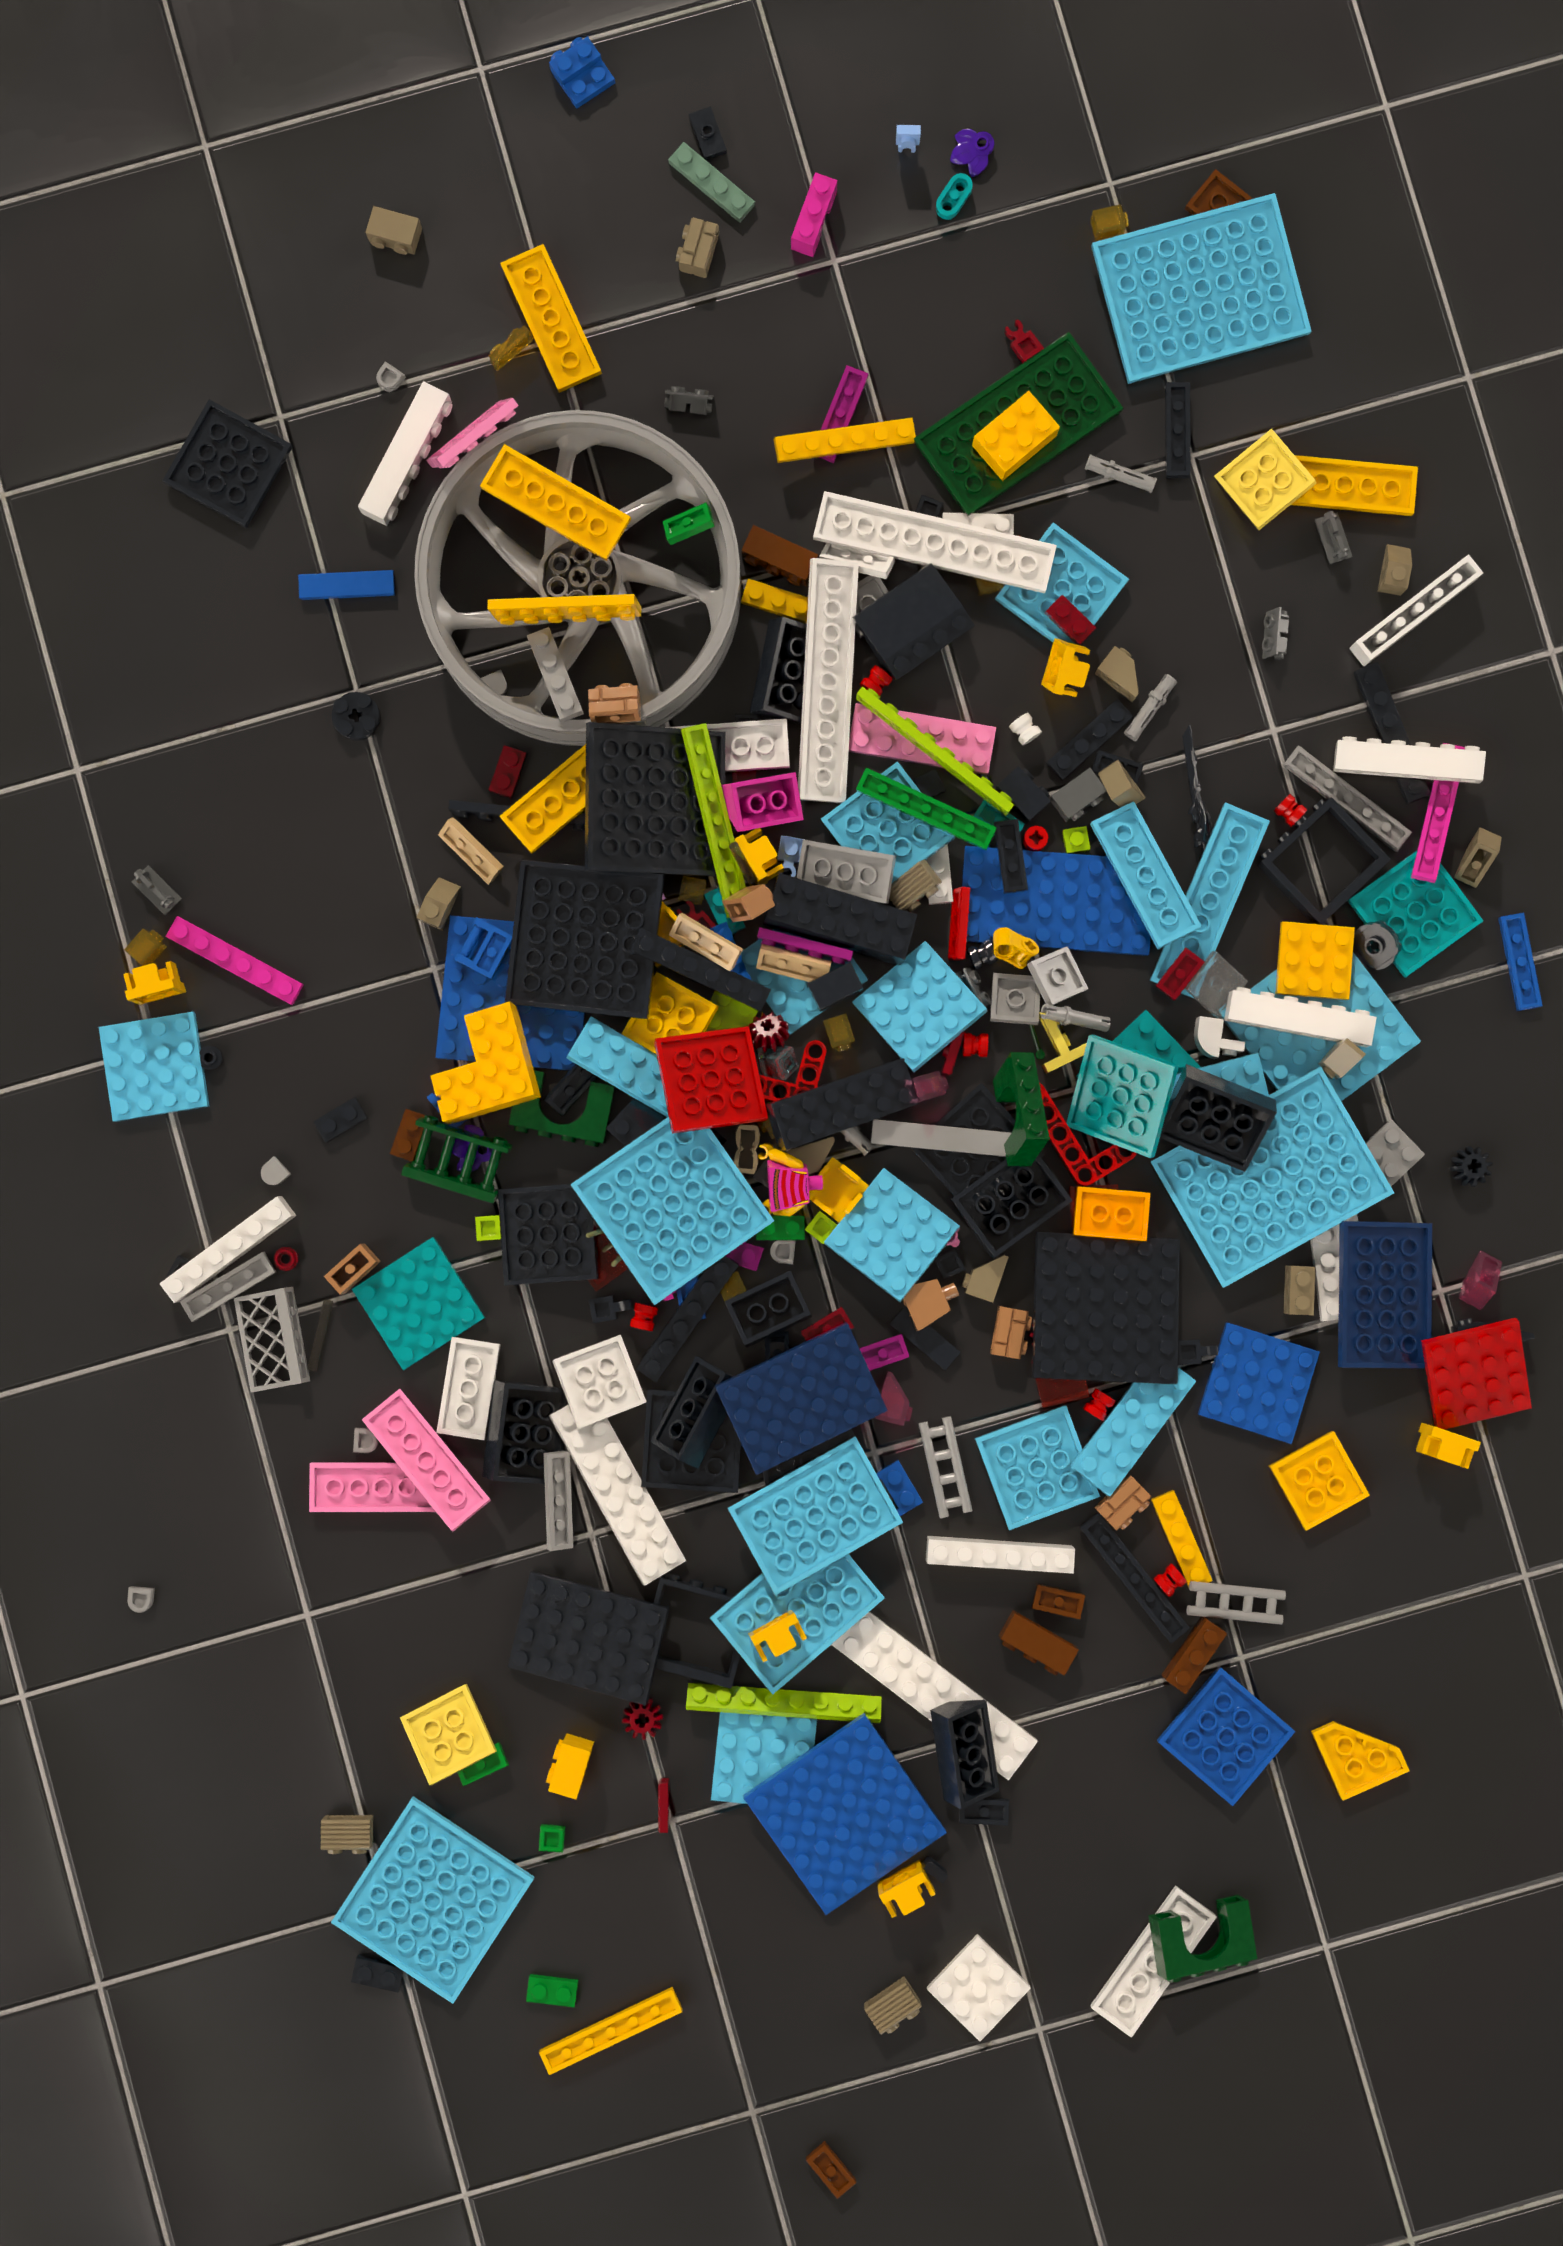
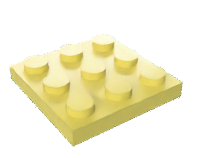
M1272 429L1214 476L1258 530L1262 529L1317 484L1313 476Z
M467 1684L400 1717L429 1785H433L497 1752Z

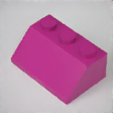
M796 772L721 785L729 819L737 832L804 820Z

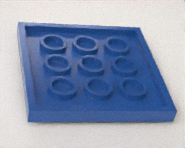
M1226 1322L1218 1346V1355L1215 1356L1198 1415L1292 1444L1320 1352Z
M1219 1666L1157 1741L1233 1806L1295 1731Z

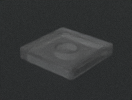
M1212 951L1184 989L1215 1018L1220 1019L1226 1010L1229 992L1236 990L1237 987H1244L1248 980L1218 952Z

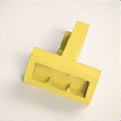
M1039 1012V1019L1058 1055L1057 1058L1042 1065L1045 1074L1084 1056L1087 1043L1070 1051L1068 1047L1071 1044L1065 1033L1061 1034L1057 1026L1060 1023L1042 1019L1041 1014L1045 1013Z

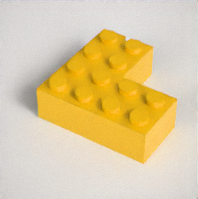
M506 1002L464 1015L476 1062L430 1075L435 1095L442 1099L437 1101L442 1122L454 1124L540 1098L541 1095L517 1006L511 1002Z

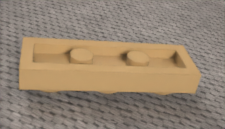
M454 817L446 821L438 836L488 885L492 883L504 866Z
M683 913L678 915L669 933V936L728 971L733 970L743 950L741 947Z
M761 944L756 969L811 982L829 973L832 961Z

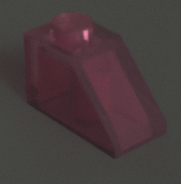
M939 1071L912 1078L919 1104L947 1094L945 1089H948L949 1086L945 1075L940 1076Z
M1480 1251L1462 1283L1459 1299L1481 1310L1496 1293L1502 1262Z
M887 1371L881 1397L888 1411L876 1416L875 1419L904 1426L905 1421H910L913 1408L909 1407L910 1402L893 1373Z

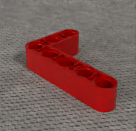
M817 1040L811 1041L806 1045L796 1084L759 1075L760 1080L764 1084L762 1089L764 1100L771 1102L780 1100L773 1095V1090L776 1086L786 1088L787 1094L784 1098L817 1087L826 1056L825 1045ZM812 1046H818L822 1049V1055L819 1058H812L809 1055L808 1051ZM806 1069H812L816 1073V1078L811 1082L804 1080L802 1077V1073Z
M1039 1083L1043 1105L1052 1111L1051 1119L1046 1120L1050 1137L1049 1142L1077 1185L1088 1186L1136 1156L1137 1153L1132 1151L1128 1157L1122 1156L1119 1152L1120 1147L1113 1144L1088 1159L1048 1092ZM1055 1128L1064 1130L1065 1137L1062 1141H1058L1053 1137ZM1068 1148H1073L1077 1151V1159L1075 1161H1069L1066 1158L1065 1154ZM1102 1156L1110 1159V1167L1108 1169H1102L1099 1166V1159ZM1082 1168L1087 1169L1090 1173V1178L1087 1182L1081 1181L1078 1177V1173Z

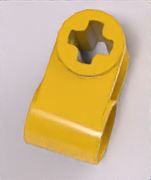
M999 928L993 933L994 955L1019 969L1025 968L1027 961L1039 953V947L1032 939L1024 937L1009 928Z

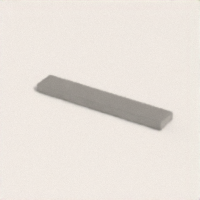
M1299 745L1283 764L1286 769L1328 800L1332 797L1354 821L1393 851L1397 852L1412 832Z
M874 1119L871 1144L1006 1157L1004 1143L1011 1133Z

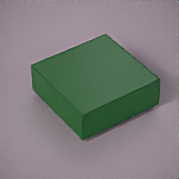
M541 1824L539 1851L563 1853L565 1826Z

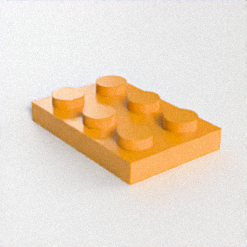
M1077 1187L1073 1235L1147 1241L1150 1193Z

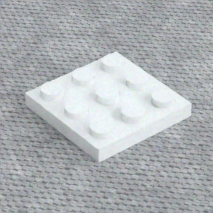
M621 1335L552 1361L578 1429L646 1403Z
M978 1934L927 1986V1990L979 2041L1031 1989L1030 1985Z

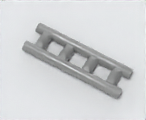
M951 1416L943 1417V1425L929 1428L928 1421L918 1423L940 1518L948 1517V1509L962 1506L963 1513L973 1511ZM946 1435L949 1449L934 1452L932 1438ZM951 1458L954 1473L940 1476L937 1461ZM956 1482L959 1496L945 1499L942 1485Z
M1190 1581L1189 1590L1197 1591L1195 1606H1187V1615L1283 1624V1615L1276 1614L1277 1600H1285L1286 1592L1284 1590ZM1206 1593L1220 1594L1219 1608L1205 1607ZM1230 1595L1244 1596L1242 1611L1229 1609ZM1254 1597L1267 1598L1266 1613L1252 1612Z

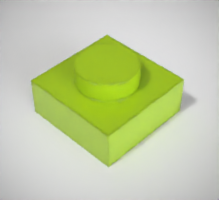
M1087 826L1062 830L1066 853L1073 854L1090 851Z
M819 1211L805 1230L824 1244V1241L836 1228L837 1224Z
M500 1215L475 1217L477 1241L501 1239Z

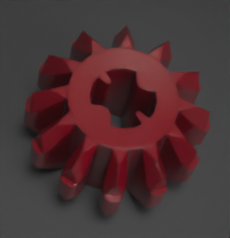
M773 1011L769 1015H765L762 1012L761 1018L754 1016L753 1023L749 1024L754 1047L756 1049L762 1048L765 1053L770 1048L775 1052L776 1046L784 1047V1041L789 1038L788 1023L784 1021L781 1014L775 1016Z
M650 1698L646 1705H637L635 1702L630 1701L631 1709L624 1708L623 1713L627 1716L622 1718V1723L629 1724L625 1728L626 1732L634 1730L632 1738L636 1739L638 1733H641L642 1740H646L647 1732L650 1736L654 1737L656 1735L654 1728L661 1729L662 1724L658 1721L663 1719V1714L657 1713L660 1710V1705L651 1707L653 1699ZM640 1714H645V1718L648 1716L646 1723H640L641 1719L637 1720Z

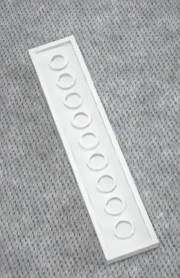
M826 491L823 494L813 535V540L856 550L895 556V559L924 566L932 563L937 569L1040 593L1046 592L1057 546Z
M819 558L810 559L798 777L800 800L843 803L846 800L855 621L852 617L856 615L859 563Z
M870 1611L831 1644L930 1721H932L930 1710L949 1701L985 1700ZM987 1702L996 1769L999 1774L1009 1780L1038 1741Z

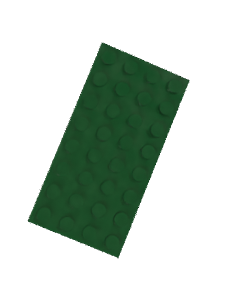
M1068 332L916 436L914 443L962 511L969 516L1121 413L1123 407L1070 332ZM1030 391L1060 428L1057 436L1002 481L972 446L973 439L978 432L1025 393Z

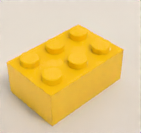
M1028 391L974 436L972 446L999 478L1004 481L1057 436L1060 426L1032 393Z

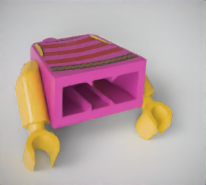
M764 1143L759 1146L766 1150V1154H758L759 1159L770 1158V1160H767L769 1199L762 1203L768 1208L767 1211L770 1215L773 1213L774 1215L792 1216L802 1209L805 1204L809 1203L810 1190H823L822 1175L808 1176L807 1165L800 1159L786 1152L774 1149L770 1143Z

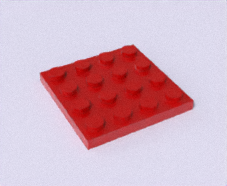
M749 1026L655 1038L654 1045L672 1134L766 1121L768 1119Z
M1516 1317L1421 1340L1435 1427L1445 1430L1532 1408L1520 1324Z

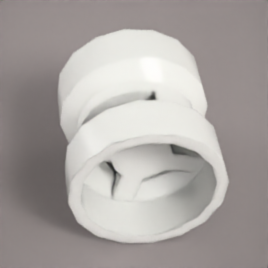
M1025 713L1009 725L1013 733L1020 734L1019 742L1022 746L1030 743L1042 733L1038 726H1032V717L1029 713Z

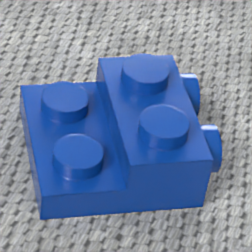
M588 36L584 39L581 37L574 39L570 44L571 48L565 52L562 50L556 51L551 56V61L549 62L551 73L576 109L615 84V78L602 61L600 53Z

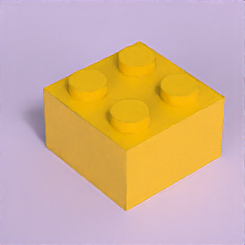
M566 1734L564 1740L559 1739L553 1755V1759H556L557 1762L552 1763L546 1779V1783L550 1784L549 1792L577 1799L594 1741L571 1734Z

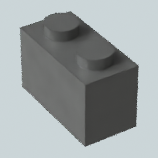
M1089 768L1051 795L1050 800L1065 822L1070 819L1075 822L1085 814L1084 809L1089 805L1094 808L1104 800L1103 795L1107 790L1092 769Z

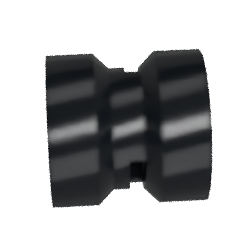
M989 939L982 942L978 948L971 946L966 949L974 970L982 968L983 963L993 964L998 961Z

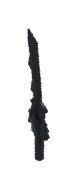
M1189 724L1182 736L1193 803L1188 814L1192 815V821L1197 825V830L1194 832L1195 835L1193 837L1195 841L1194 848L1200 845L1203 854L1214 827L1210 820L1211 816L1205 809V802L1201 800L1200 791L1202 787L1196 770L1198 760L1194 752L1192 730Z

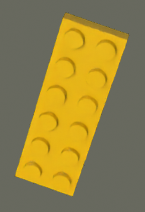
M544 244L501 262V267L558 392L560 393L601 375V369Z
M505 444L480 485L484 491L606 561L631 520L629 515Z
M1295 455L1313 476L1317 484L1291 505L1412 516L1414 514L1418 467Z
M634 594L488 599V610L503 625L515 624V621L537 624L539 620L561 623L563 619H572L574 622H586L588 618H596L597 621H610L611 618L615 617L630 621L634 620L635 617H641V605Z
M586 744L500 815L501 820L531 854L585 810Z

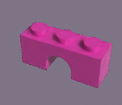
M815 172L791 237V250L814 257L821 238L826 214L830 213L837 194L838 180Z

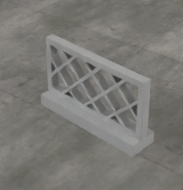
M286 1287L234 1298L250 1392L309 1382L310 1376L294 1288ZM275 1295L277 1305L271 1311L263 1303L268 1296ZM249 1300L256 1305L250 1316L243 1311L242 1301ZM259 1309L270 1315L264 1325L254 1319ZM273 1318L280 1322L281 1329L277 1335L267 1329ZM250 1323L261 1329L255 1339L251 1338L247 1333ZM264 1332L274 1339L268 1349L258 1343ZM277 1342L282 1344L285 1349L281 1359L271 1352ZM255 1346L265 1353L259 1363L253 1360L251 1355ZM268 1356L278 1362L272 1373L262 1366ZM281 1366L288 1369L290 1380L282 1381L275 1376ZM259 1370L269 1376L266 1383L262 1386H257L255 1376Z

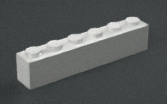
M423 381L358 505L363 515L385 526H388L390 520L393 521L398 513L397 506L401 500L406 498L411 479L417 477L422 458L425 459L428 456L433 437L436 438L439 435L444 416L447 417L451 412L452 401L448 393Z
M1468 554L1363 635L1349 649L1365 667L1475 582L1483 574L1482 570Z
M1342 737V740H1338L1336 743L1333 772L1481 783L1484 775L1486 751H1480V747L1465 746L1464 750L1455 749V745L1441 744L1440 748L1430 747V743L1417 742L1415 746L1406 745L1405 741L1393 740L1391 744L1381 743L1380 739L1370 738L1367 739V742L1357 741L1356 737Z
M1237 987L1236 990L1229 992L1224 1021L1334 1042L1348 1038L1356 1046H1372L1377 1017L1370 1016L1369 1011L1355 1010V1013L1346 1011V1007L1332 1005L1331 1008L1322 1007V1003L1317 1001H1308L1305 1004L1298 1002L1299 999L1296 997L1284 996V999L1274 998L1275 994L1269 992H1260V995L1252 994L1251 989Z
M282 1196L275 1197L162 1281L160 1285L173 1303L180 1302L293 1219L296 1214Z
M927 1536V1564L1074 1574L1075 1548L1072 1545Z

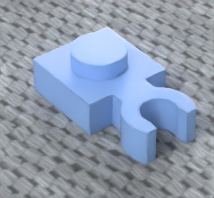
M897 125L896 145H898V152H902L905 148L911 149V153L916 151V145L920 143L921 125Z
M781 835L777 860L784 861L782 864L784 870L789 869L792 872L791 876L796 877V869L793 865L794 863L799 864L802 842L805 839Z

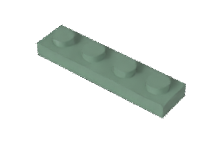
M685 142L668 159L671 166L739 223L755 206L753 199Z

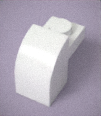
M1199 1016L1195 1022L1194 1041L1198 1050L1203 1055L1211 1059L1219 1058L1220 1051H1222V1055L1236 1057L1237 1053L1244 1052L1245 1042L1221 1039L1224 1019Z

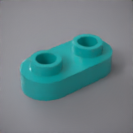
M963 173L954 175L938 197L936 212L942 219H953L969 198L973 183L968 175ZM961 186L964 190L958 191L956 188ZM950 206L951 210L946 211L943 207Z

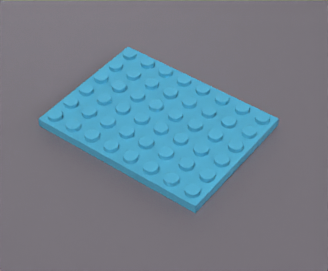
M1275 193L1093 242L1091 245L1128 384L1306 336L1312 332Z
M1321 1067L1268 1096L1276 1100L1277 1113L1245 1172L1181 1146L1151 1161L1152 1166L1222 1288L1394 1194L1393 1189Z

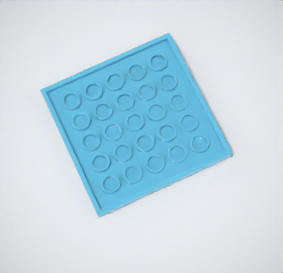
M1354 953L1352 956L1349 1000L1275 994L1274 997L1284 999V996L1296 997L1299 999L1298 1002L1305 1004L1308 1001H1317L1322 1003V1007L1331 1008L1332 1005L1346 1007V1011L1355 1013V1010H1365L1370 1012V1016L1377 1017L1372 1046H1357L1366 1055L1342 1078H1328L1341 1101L1421 1042ZM1277 969L1253 986L1251 993L1260 995V992H1269L1275 994ZM1226 1007L1218 1013L1222 1019L1225 1017ZM1224 1021L1238 1041L1245 1042L1244 1048L1248 1054L1259 1053L1263 1073L1276 1091L1321 1067L1318 1063L1336 1043L1319 1038Z
M669 1117L571 1184V1187L654 1305L774 1222L711 1129L672 1134Z
M413 1796L331 1923L453 2004L530 1886L534 1876Z

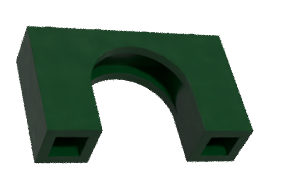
M1010 1052L993 1079L996 1102H1016L1015 1126L1011 1135L1004 1143L1007 1165L1031 1166L1050 1137L1034 1053Z
M534 1070L541 1097L512 1106L509 1125L515 1126L514 1131L528 1133L529 1129L537 1130V1135L552 1138V1134L562 1135L561 1140L575 1143L577 1138L585 1140L584 1145L599 1147V1143L605 1144L608 1132L606 1128L610 1122L616 1087L591 1082L586 1108L581 1117L570 1124H555L545 1116L541 1107L546 1073Z
M1240 1895L1216 1900L1220 1925L1219 1937L1215 1945L1209 1951L1202 1954H1191L1188 1951L1184 1941L1180 1915L1172 1910L1148 1915L1157 1975L1168 1982H1178L1185 1976L1199 1977L1203 1976L1206 1971H1224L1227 1969V1966H1245L1249 1964V1961L1256 1960L1257 1953L1248 1900Z

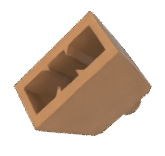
M935 1279L915 1284L902 1301L909 1310V1316L912 1317L916 1327L915 1330L919 1331L949 1312L950 1307L947 1301L958 1297L959 1293L954 1283L941 1288L938 1280Z

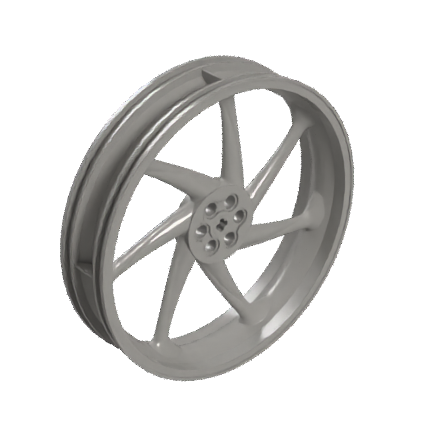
M581 410L550 412L529 417L490 435L469 451L445 477L432 498L418 536L415 554L416 597L421 619L428 637L447 671L467 697L487 715L509 729L525 736L548 743L568 746H584L586 744V723L591 722L590 719H570L561 723L559 717L544 715L541 712V707L550 694L543 677L528 696L513 697L498 694L471 669L459 652L451 636L452 632L457 629L517 627L550 623L548 620H539L537 624L515 621V624L503 625L495 619L489 610L457 613L451 608L440 591V568L448 533L459 514L465 515L507 564L540 595L539 598L594 596L595 591L599 589L605 590V595L627 594L623 583L630 581L675 591L696 598L706 604L710 617L711 631L705 645L685 673L663 692L656 689L636 617L630 621L621 620L620 617L611 618V622L620 637L635 673L641 705V721L611 724L659 727L686 709L712 681L728 653L738 624L741 605L738 542L732 519L717 487L700 464L672 439L654 428L615 414ZM504 444L524 456L559 447L556 474L572 482L573 464L576 455L591 446L613 447L640 455L672 475V481L620 509V511L631 517L625 531L657 508L676 498L685 500L694 506L707 503L714 522V527L710 529L719 555L720 586L715 589L661 566L615 550L612 551L606 561L547 526L544 554L542 559H538L512 540L483 513L479 507L480 485ZM581 552L589 554L588 558L584 561L576 559L577 555ZM559 562L567 564L566 568L562 571L555 569L556 564ZM598 567H608V571L605 574L596 573ZM581 576L584 582L580 584L576 579L577 577ZM556 586L564 587V591L561 594H554L552 592ZM588 618L586 622H574L572 619H563V621L568 622V628L558 650L567 671L601 622L597 621L596 618Z

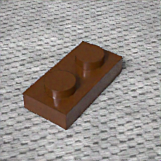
M405 1109L390 1151L391 1155L409 1161L415 1160L424 1129L415 1125L416 1120L425 1115Z
M1037 1583L1032 1608L1080 1619L1085 1595Z
M825 2141L806 2156L808 2164L837 2199L856 2184L855 2177Z

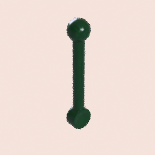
M1029 1024L1037 1050L1035 1055L1037 1059L1041 1060L1045 1057V1052L1041 1050L1035 1026Z

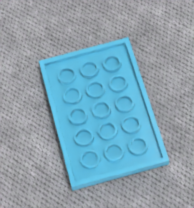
M856 1436L728 1508L775 1595L903 1523Z
M847 1554L777 1595L772 1591L762 1572L715 1612L710 1619L768 1690L774 1694L885 1598L851 1556ZM792 1610L807 1639L802 1641L795 1626H790L789 1631L796 1642V1647L775 1657L766 1641L760 1643V1646L768 1659L763 1663L748 1633Z

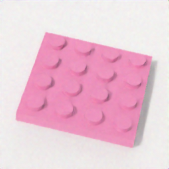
M513 398L498 401L426 461L432 468L451 467L460 459L457 456L458 454L468 453L479 444L476 441L478 438L488 437L497 429L495 424L508 421L516 414L514 409L519 405Z

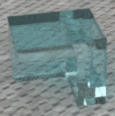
M776 1046L775 1052L770 1048L766 1053L762 1051L757 1056L762 1074L766 1077L786 1080L799 1067L794 1049L790 1046Z

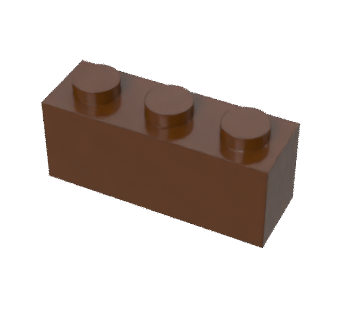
M755 525L752 526L741 550L742 557L746 563L752 566H757L758 564L765 567L769 574L774 576L780 574L786 577L788 582L796 586H800V584L807 585L810 573V559L818 558V554Z
M1014 1610L999 1634L1000 1639L1003 1640V1646L1012 1651H1015L1016 1648L1024 1652V1658L1033 1663H1036L1037 1660L1045 1664V1670L1056 1676L1058 1672L1065 1676L1079 1651L1072 1643Z
M1201 1617L1162 1673V1677L1186 1694L1227 1633L1206 1617Z

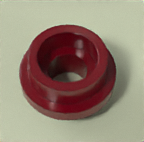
M282 1247L276 1251L274 1263L282 1271L292 1270L298 1263V1254L290 1247ZM286 1254L290 1256V1262L287 1264L283 1262V1256Z

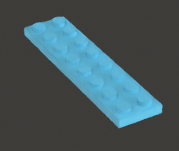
M1226 802L1224 803L1185 895L1202 927L1163 947L1150 981L1158 983L1186 947L1205 962L1181 992L1185 996L1193 999L1196 998L1266 832L1269 820Z

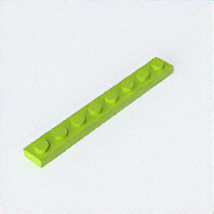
M862 686L856 694L857 701L1003 815L1007 816L1014 806L1011 803L1012 799L1010 796L1002 791L998 793L992 788L993 784L983 776L979 778L973 773L974 769L966 762L961 764L954 758L955 754L946 747L943 749L939 747L932 735L927 732L925 734L916 729L918 726L914 721L909 718H902L898 715L899 711L890 703L884 704L879 700L880 696L870 688L866 690Z
M704 723L683 728L681 732L723 901L746 886L707 725ZM724 906L725 913H726V917H727V918H730V916H729V914H728V912H727V910H726V908H725V906Z
M688 1683L686 1710L852 1721L865 1713L871 1723H880L882 1697L781 1689L772 1694L767 1688L732 1686V1689L719 1685Z

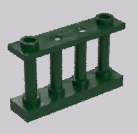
M425 1115L416 1120L415 1125L424 1129L415 1161L404 1165L401 1175L494 1203L498 1199V1189L494 1188L493 1181L501 1153L510 1152L513 1145L508 1144V1140L494 1136L492 1139L438 1122L439 1119L433 1116ZM436 1131L447 1136L438 1168L433 1170L427 1168L424 1161L432 1132ZM459 1138L470 1143L461 1174L456 1177L448 1174L447 1168L455 1139ZM479 1145L493 1149L484 1181L480 1184L472 1182V1178H470Z

